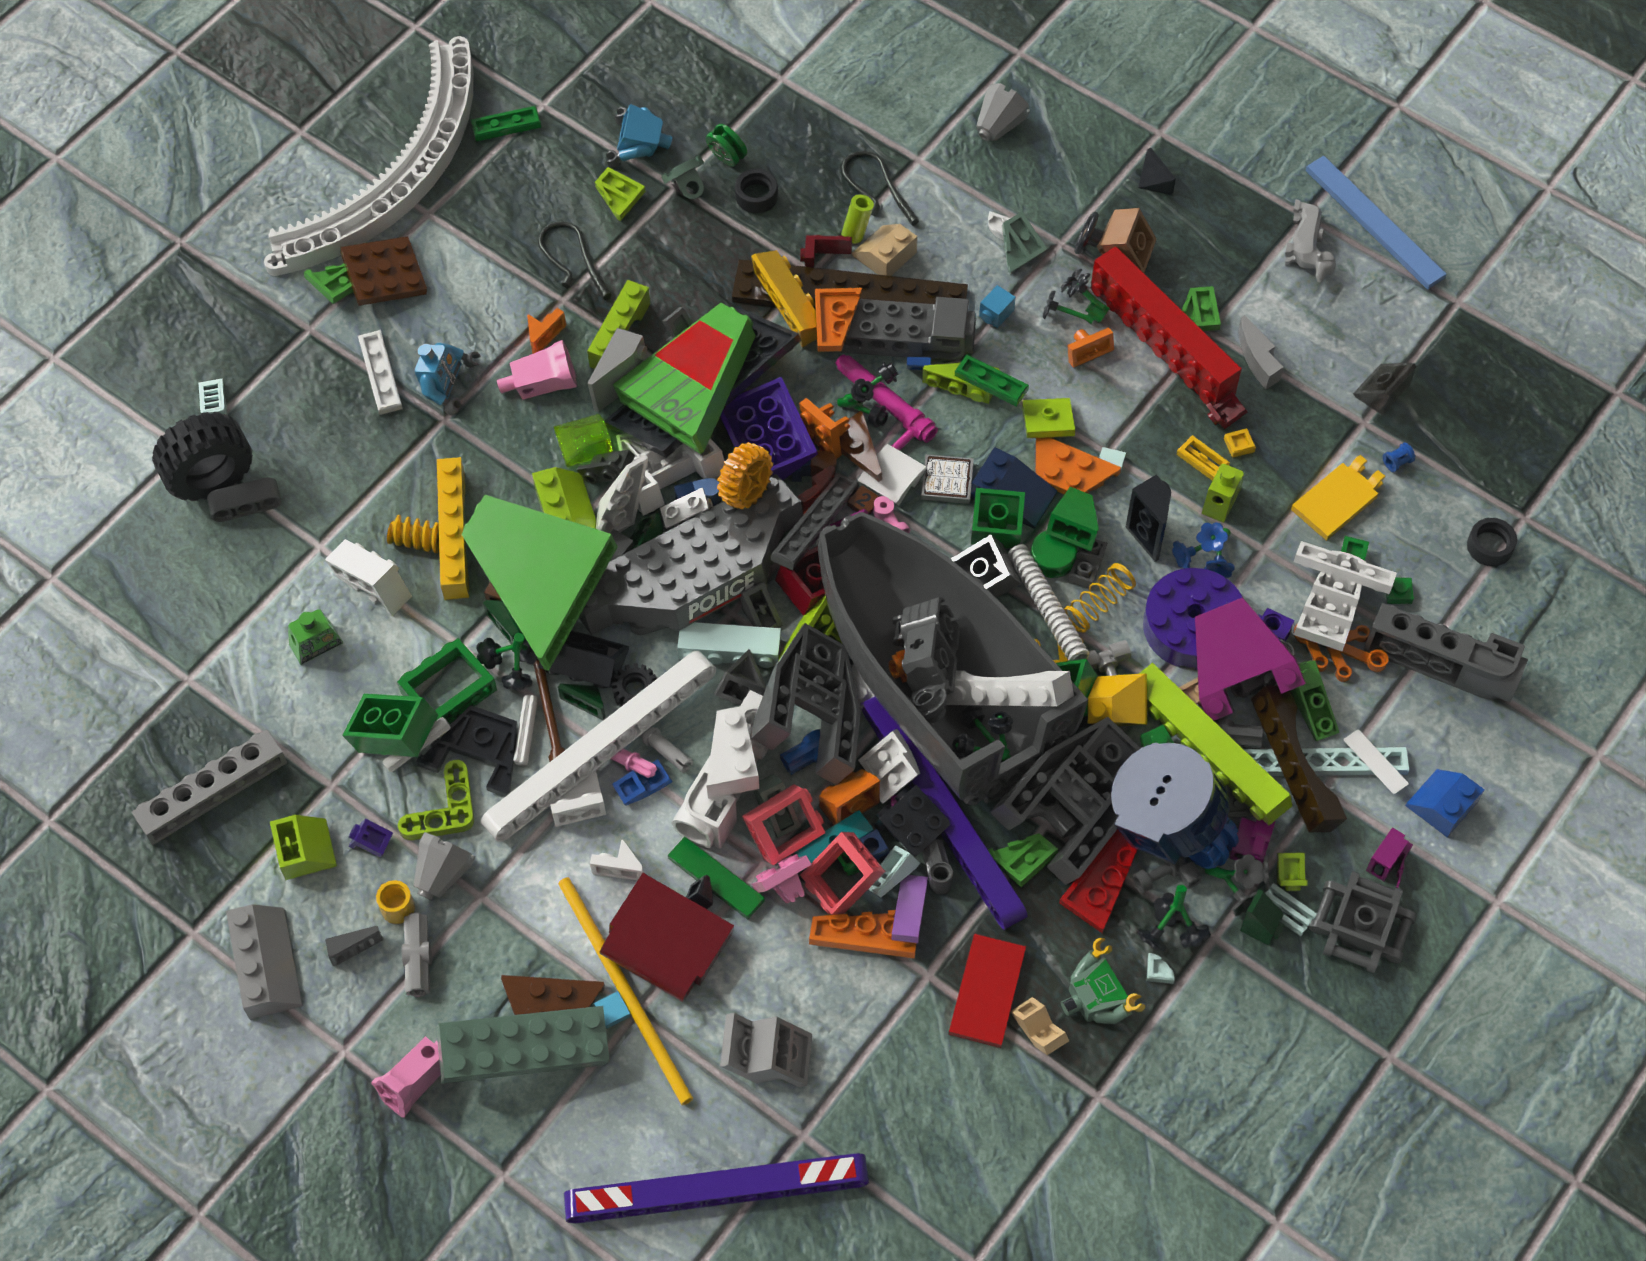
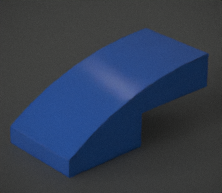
M659 759L652 762L657 767L654 777L646 778L632 770L612 784L625 806L642 800L673 782Z

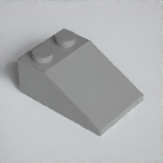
M619 328L616 329L587 383L594 411H601L617 399L618 395L613 384L648 358L643 335Z

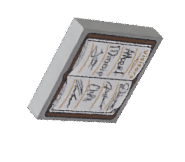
M926 454L925 466L927 469L923 475L921 500L970 504L974 458Z

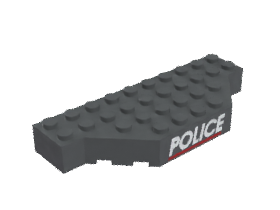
M775 474L769 478L771 482L767 484V490H764L762 493V498H758L757 503L751 504L749 508H735L726 504V502H722L609 562L581 612L579 620L591 635L612 624L623 625L624 622H633L637 626L656 628L657 625L670 626V629L681 630L741 598V593L762 581L765 584L767 583L770 566L774 563L771 561V555L777 548L779 540H782L784 533L792 529L804 515L801 501Z

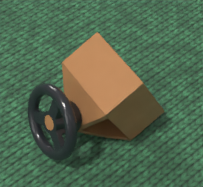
M1140 208L1114 210L1104 231L1095 228L1099 214L1096 211L1092 212L1077 239L1074 248L1075 254H1080L1087 244L1095 248L1097 247L1102 255L1116 246L1144 273L1157 238Z

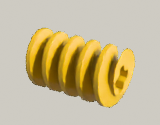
M397 515L395 520L389 525L387 543L392 544L394 542L396 546H401L404 543L406 548L413 546L416 550H420L423 547V550L426 552L432 549L434 553H437L439 551V522H435L433 528H430L429 520H426L424 525L420 526L419 518H416L414 524H411V518L407 516L403 523L401 522V515Z

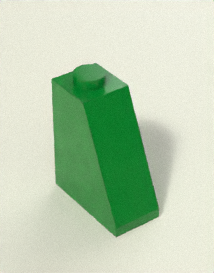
M1069 487L1051 513L1046 534L1092 551L1099 530L1093 495Z

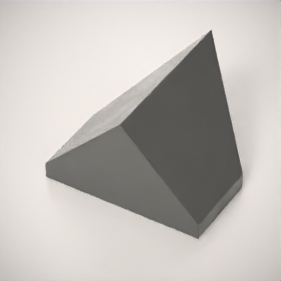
M750 649L724 673L714 693L715 696L741 706L750 690L762 696L764 695L767 686Z

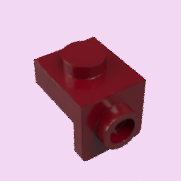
M1233 392L1214 406L1210 402L1206 404L1210 410L1207 414L1215 426L1220 423L1224 429L1248 413Z

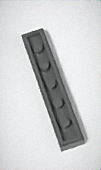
M838 473L771 555V561L793 570L817 541L820 532L829 526L846 505L847 501L858 490L859 482Z

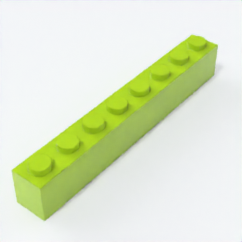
M1153 662L1139 673L1147 674V711L1155 720L1160 719L1172 737L1176 735L1181 740L1180 743L1182 745L1192 748L1206 762H1209L1224 786L1228 785L1233 790L1232 794L1241 804L1245 802L1250 807V812L1257 820H1263L1270 825L1293 806L1291 795Z

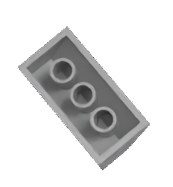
M251 904L227 910L226 914L241 1000L248 1018L254 1019L303 1006L285 909Z

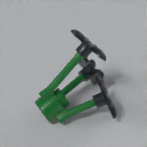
M1082 269L1075 270L1072 276L1068 277L1067 281L1062 284L1061 292L1063 293L1068 287L1067 294H1069V297H1072L1075 292L1083 294L1091 301L1085 309L1088 314L1086 315L1058 305L1059 302L1053 301L1056 293L1053 290L1049 294L1047 305L1044 307L1043 319L1046 318L1049 310H1059L1084 319L1090 324L1094 320L1100 323L1110 308L1087 290L1085 284L1088 283L1087 279L1090 273L1079 276L1082 272Z

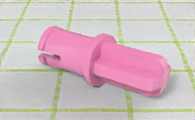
M624 748L610 758V760L625 766L627 771L631 772L634 770L646 778L654 777L657 770L655 764L641 758L639 753H632Z

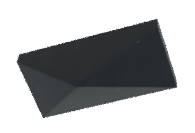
M1147 149L1138 188L1169 195L1172 194L1176 178L1153 149Z

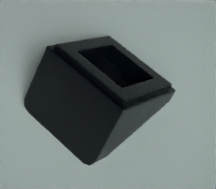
M704 875L691 884L686 898L705 909L713 905V894L708 875Z

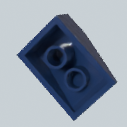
M994 447L971 483L970 498L975 500L976 488L1025 492L1023 524L1035 529L1058 490L1018 458Z

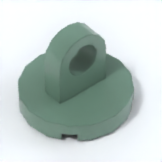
M698 155L696 158L673 168L670 174L664 173L661 178L664 184L675 180L684 197L691 200L697 199L702 195L704 185L696 168L703 165L704 161ZM688 182L697 183L699 189L696 194H689L686 191Z

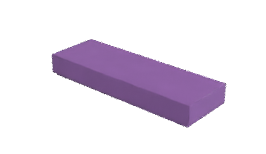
M908 875L900 882L891 940L918 943L928 877Z

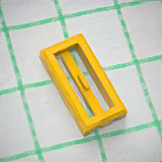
M1193 435L1177 450V456L1212 481L1219 467L1211 462L1208 457L1218 465L1227 464L1230 466L1229 461ZM1190 445L1194 446L1196 449H1198V450L1201 451L1202 453H1199L1198 451H1196L1195 449H1193Z

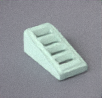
M223 379L199 383L201 413L209 412L213 414V412H219L228 415ZM218 387V388H216V389L205 390V389H208V388ZM218 393V395H212V396H207V397H206V395H208V394ZM217 399H219V401H214V402H209V403H207V401H212V400H217Z
M895 845L880 864L886 872L868 890L879 897L884 896L913 872L920 862L909 852Z

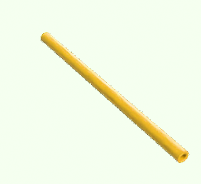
M566 877L560 880L558 883L560 889L617 991L620 993L681 1105L690 1103L693 1097L621 968L618 964L599 954L605 940L571 879Z

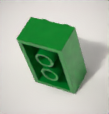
M364 693L342 736L358 753L418 757L438 714L423 697Z

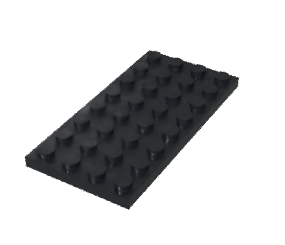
M737 307L735 310L738 313L747 315L753 322L752 329L755 333V339L724 408L739 394H742L754 381L758 380L770 367L775 365L785 354L791 351L801 341L799 333ZM625 404L604 421L607 429L665 458L674 453L683 444L677 438Z

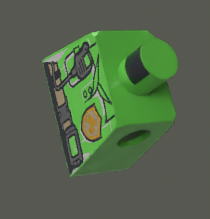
M321 609L313 612H303L299 619L288 625L289 646L300 665L343 644L333 624Z

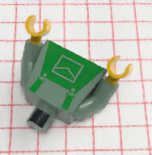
M1098 938L1093 943L1094 950H1090L1083 957L1071 975L1069 993L1072 997L1061 1001V1007L1067 1016L1080 1011L1087 1022L1095 1021L1096 1023L1117 1024L1130 1016L1133 1010L1142 1012L1145 1009V1005L1141 1003L1135 1007V1001L1142 996L1135 993L1128 996L1105 957L1101 959V954L1111 953L1112 946L1108 945L1102 951L1100 945L1105 941V938Z

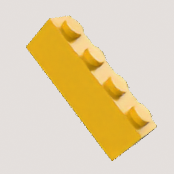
M777 250L753 254L751 258L754 273L789 328L799 333L801 338L799 343L802 348L816 340V310L813 307L815 302L809 293L805 294L801 289L803 284L798 275L795 274L793 276L790 272L791 265L785 256L781 257Z

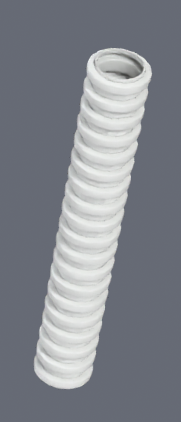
M1024 544L1014 546L1008 552V556L1025 588L1034 600L1035 605L1041 612L1047 626L1051 629V633L1056 641H1058V645L1063 653H1065V657L1068 661L1088 658L1089 651L1086 649L1085 644L1082 643V639L1062 608L1061 603L1058 602V598L1055 596L1038 564L1034 562L1028 547Z

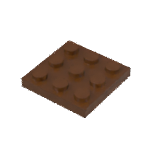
M408 236L341 247L340 253L359 306L427 295V287Z

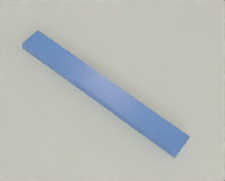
M1322 156L1306 167V172L1427 290L1445 279L1446 273L1325 156Z

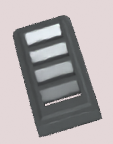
M372 926L326 938L325 941L329 959L332 965L336 966L383 941L379 927Z

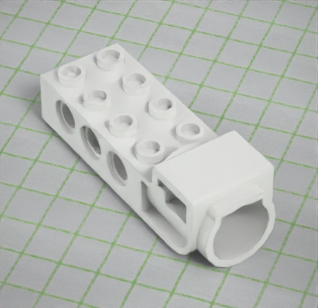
M750 690L741 706H743L755 762H757L758 759L762 760L768 750L767 747L751 739L753 721L763 696ZM709 756L687 792L685 801L671 824L682 837H686L694 844L707 848L714 846L721 849L737 822L736 802L742 792L708 799L706 784L710 763Z

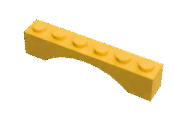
M461 457L437 459L440 585L444 600L469 598L466 543L461 535L465 526L464 467Z

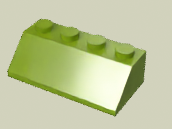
M558 467L532 473L535 491L543 513L596 529V518L581 474Z

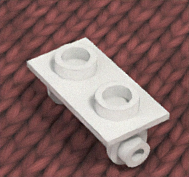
M700 488L660 507L666 529L673 526L676 527L679 523L707 511L713 507V503L710 498L706 499L704 489Z

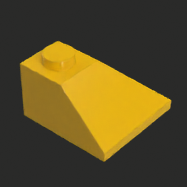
M1147 674L1097 676L1088 696V724L1094 725L1109 717L1117 726L1147 725Z

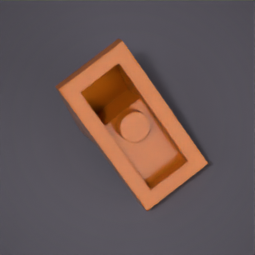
M559 308L547 314L542 323L531 315H527L532 354L542 351L566 327L565 314Z

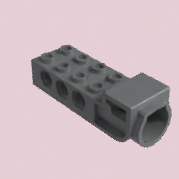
M936 297L935 304L860 299L842 351L831 352L906 358L931 357L932 360L946 361L957 360L963 357L964 353L973 354L976 313L975 311H969V299Z
M1384 603L1381 604L1363 650L1368 653L1376 649L1382 650L1388 655V661L1478 697L1489 700L1500 698L1511 702L1528 659L1521 657L1525 648L1523 644L1494 633L1490 634L1487 642H1482L1468 634L1453 631L1443 624H1435L1425 620L1420 615H1412L1394 605Z

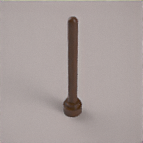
M539 660L534 663V669L552 747L548 756L549 762H551L564 752L565 748L561 745L546 672L544 669L538 668Z

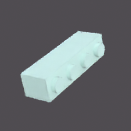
M694 622L679 631L678 657L679 660H682L693 651H700L712 664H734L750 649L757 665L763 668H770L776 666L779 661L781 628Z

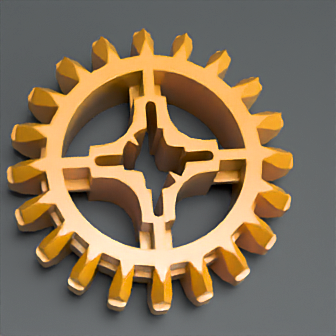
M748 442L747 444L742 443L739 447H735L733 453L728 454L727 461H723L724 466L719 470L721 475L717 478L720 482L717 489L722 501L732 507L744 509L749 508L751 504H756L758 498H762V493L764 490H767L766 486L771 482L769 478L773 474L771 471L773 467L771 462L772 456L768 454L765 448Z

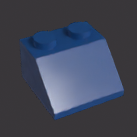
M1436 769L1405 806L1448 838L1479 802L1485 789L1463 773Z

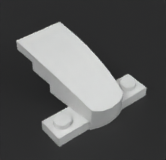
M1301 541L1294 562L1301 564L1303 567L1321 572L1313 584L1294 635L1343 651L1359 601L1362 585L1378 592L1390 594L1397 573L1366 563V561L1352 554L1330 551Z

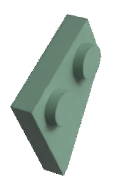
M1023 212L1018 213L1002 224L1009 274L1047 251V247Z

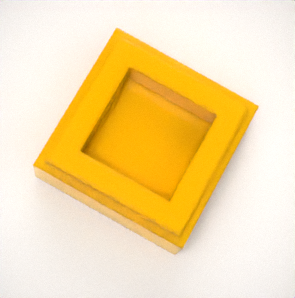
M1247 428L1224 435V441L1232 458L1255 452L1256 447Z

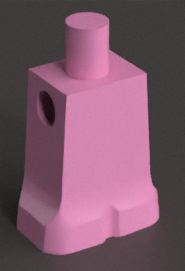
M563 340L554 343L542 351L511 362L512 375L497 380L501 394L516 389L522 400L557 390L577 387V376Z
M425 1036L388 1073L375 1078L371 1082L385 1105L402 1118H405L413 1104L441 1075L437 1041L433 1043Z

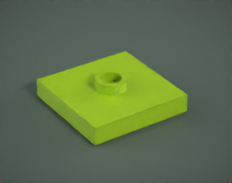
M1070 398L1022 400L1027 438L1075 436Z

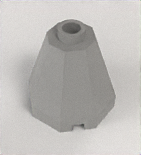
M1001 83L991 84L986 90L976 125L979 132L978 135L985 141H996L1023 122L1030 114V110H1027L1029 104L1016 91L1012 89L1009 92L1005 91L1006 86Z
M424 832L419 843L414 887L419 889L417 894L429 900H432L433 896L440 898L472 866L475 856L450 842L440 840L439 837Z

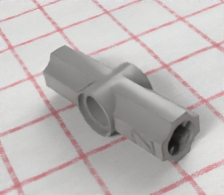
M411 913L404 917L405 944H402V962L405 968V992L407 995L421 997L430 993L429 966L432 965V951L428 939V917L420 913Z

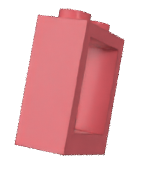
M793 784L742 816L763 859L772 865H775L825 834L822 827L824 823L823 818L817 810L814 811L811 802H813L812 796L806 788L803 789ZM798 800L811 827L776 848L762 821Z
M841 832L800 876L805 881V887L819 898L821 907L827 913L836 915L845 914L886 871L854 832ZM845 851L864 876L840 900L821 875Z

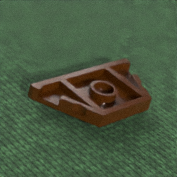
M501 975V980L514 1015L593 1007L592 1004L605 989L604 982Z

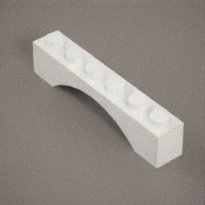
M956 671L954 693L946 695V705L1058 706L1074 697L1070 671H1045L1012 677L974 676L966 671Z

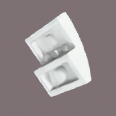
M887 444L877 454L883 480L878 482L864 471L858 481L881 496L889 498L890 501L893 500L899 506L911 486L913 488L916 487L927 467Z
M898 729L889 733L858 760L865 771L873 774L880 780V801L882 804L887 802L920 774L913 754Z

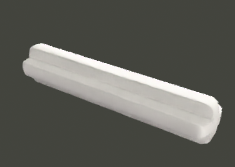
M525 695L523 699L513 759L517 766H526L528 764L538 704L537 697L534 695Z
M440 717L435 721L421 751L450 730L451 727L445 718ZM389 755L383 760V764L388 771L394 772L412 757Z

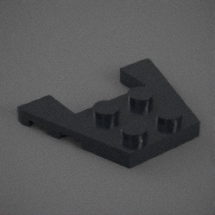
M470 705L450 725V730L440 739L435 740L431 744V748L424 755L421 754L416 760L417 766L439 773L449 751L492 765L495 769L486 785L487 791L506 797L510 794L513 759L518 729L517 721Z

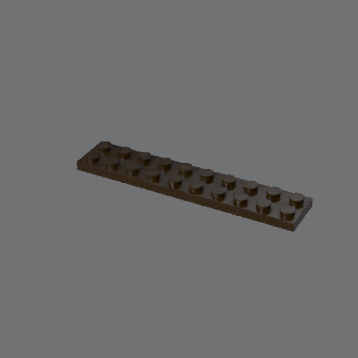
M739 259L732 292V302L776 307L754 273L752 261ZM791 265L789 269L793 276L795 274L798 275L803 284L801 289L805 294L809 293L814 302L815 289L862 288L860 299L935 304L936 297L967 298L968 284Z

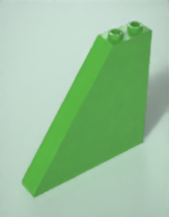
M484 495L481 502L476 505L471 519L465 524L461 535L545 670L549 671L618 546L610 533Z

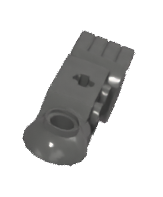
M942 597L904 608L900 626L905 642L902 667L907 675V684L913 692L910 702L928 723H935L945 715L946 695L954 693L958 661L956 652L959 647L960 629L958 621H951L950 619L954 615L947 604L941 605V603L945 602V599Z

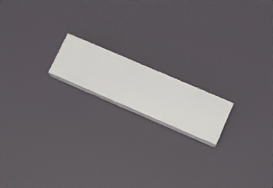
M381 330L359 335L358 339L379 415L403 409Z

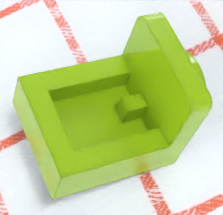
M1303 852L1277 853V884L1285 886V891H1300L1301 886H1308V880L1305 879V853Z

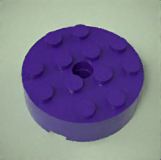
M1185 568L1173 571L1162 577L1153 586L1148 595L1143 618L1145 638L1152 650L1164 661L1179 668L1181 665L1198 670L1195 617L1240 599L1242 595L1231 581L1216 572L1202 568Z

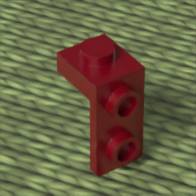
M806 235L805 248H801L800 262H805V267H814L815 253L852 254V237L841 235Z

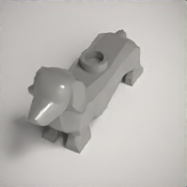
M1296 199L1293 223L1298 224L1299 221L1301 222L1294 233L1293 243H1287L1285 266L1295 262L1302 268H1315L1316 279L1318 282H1322L1326 275H1331L1334 272L1336 266L1332 253L1320 252L1317 249V242H1322L1324 228H1320L1322 211L1318 206Z

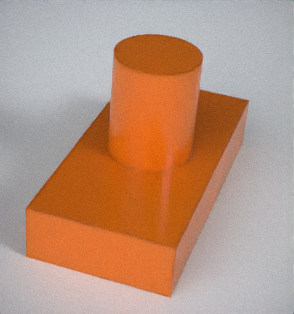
M1109 327L1092 335H1089L1084 329H1080L1074 334L1076 342L1067 345L1068 360L1074 368L1113 351L1114 335Z

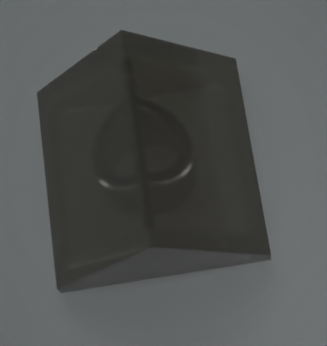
M1415 363L1380 364L1353 394L1357 399L1383 416L1411 385L1417 366Z

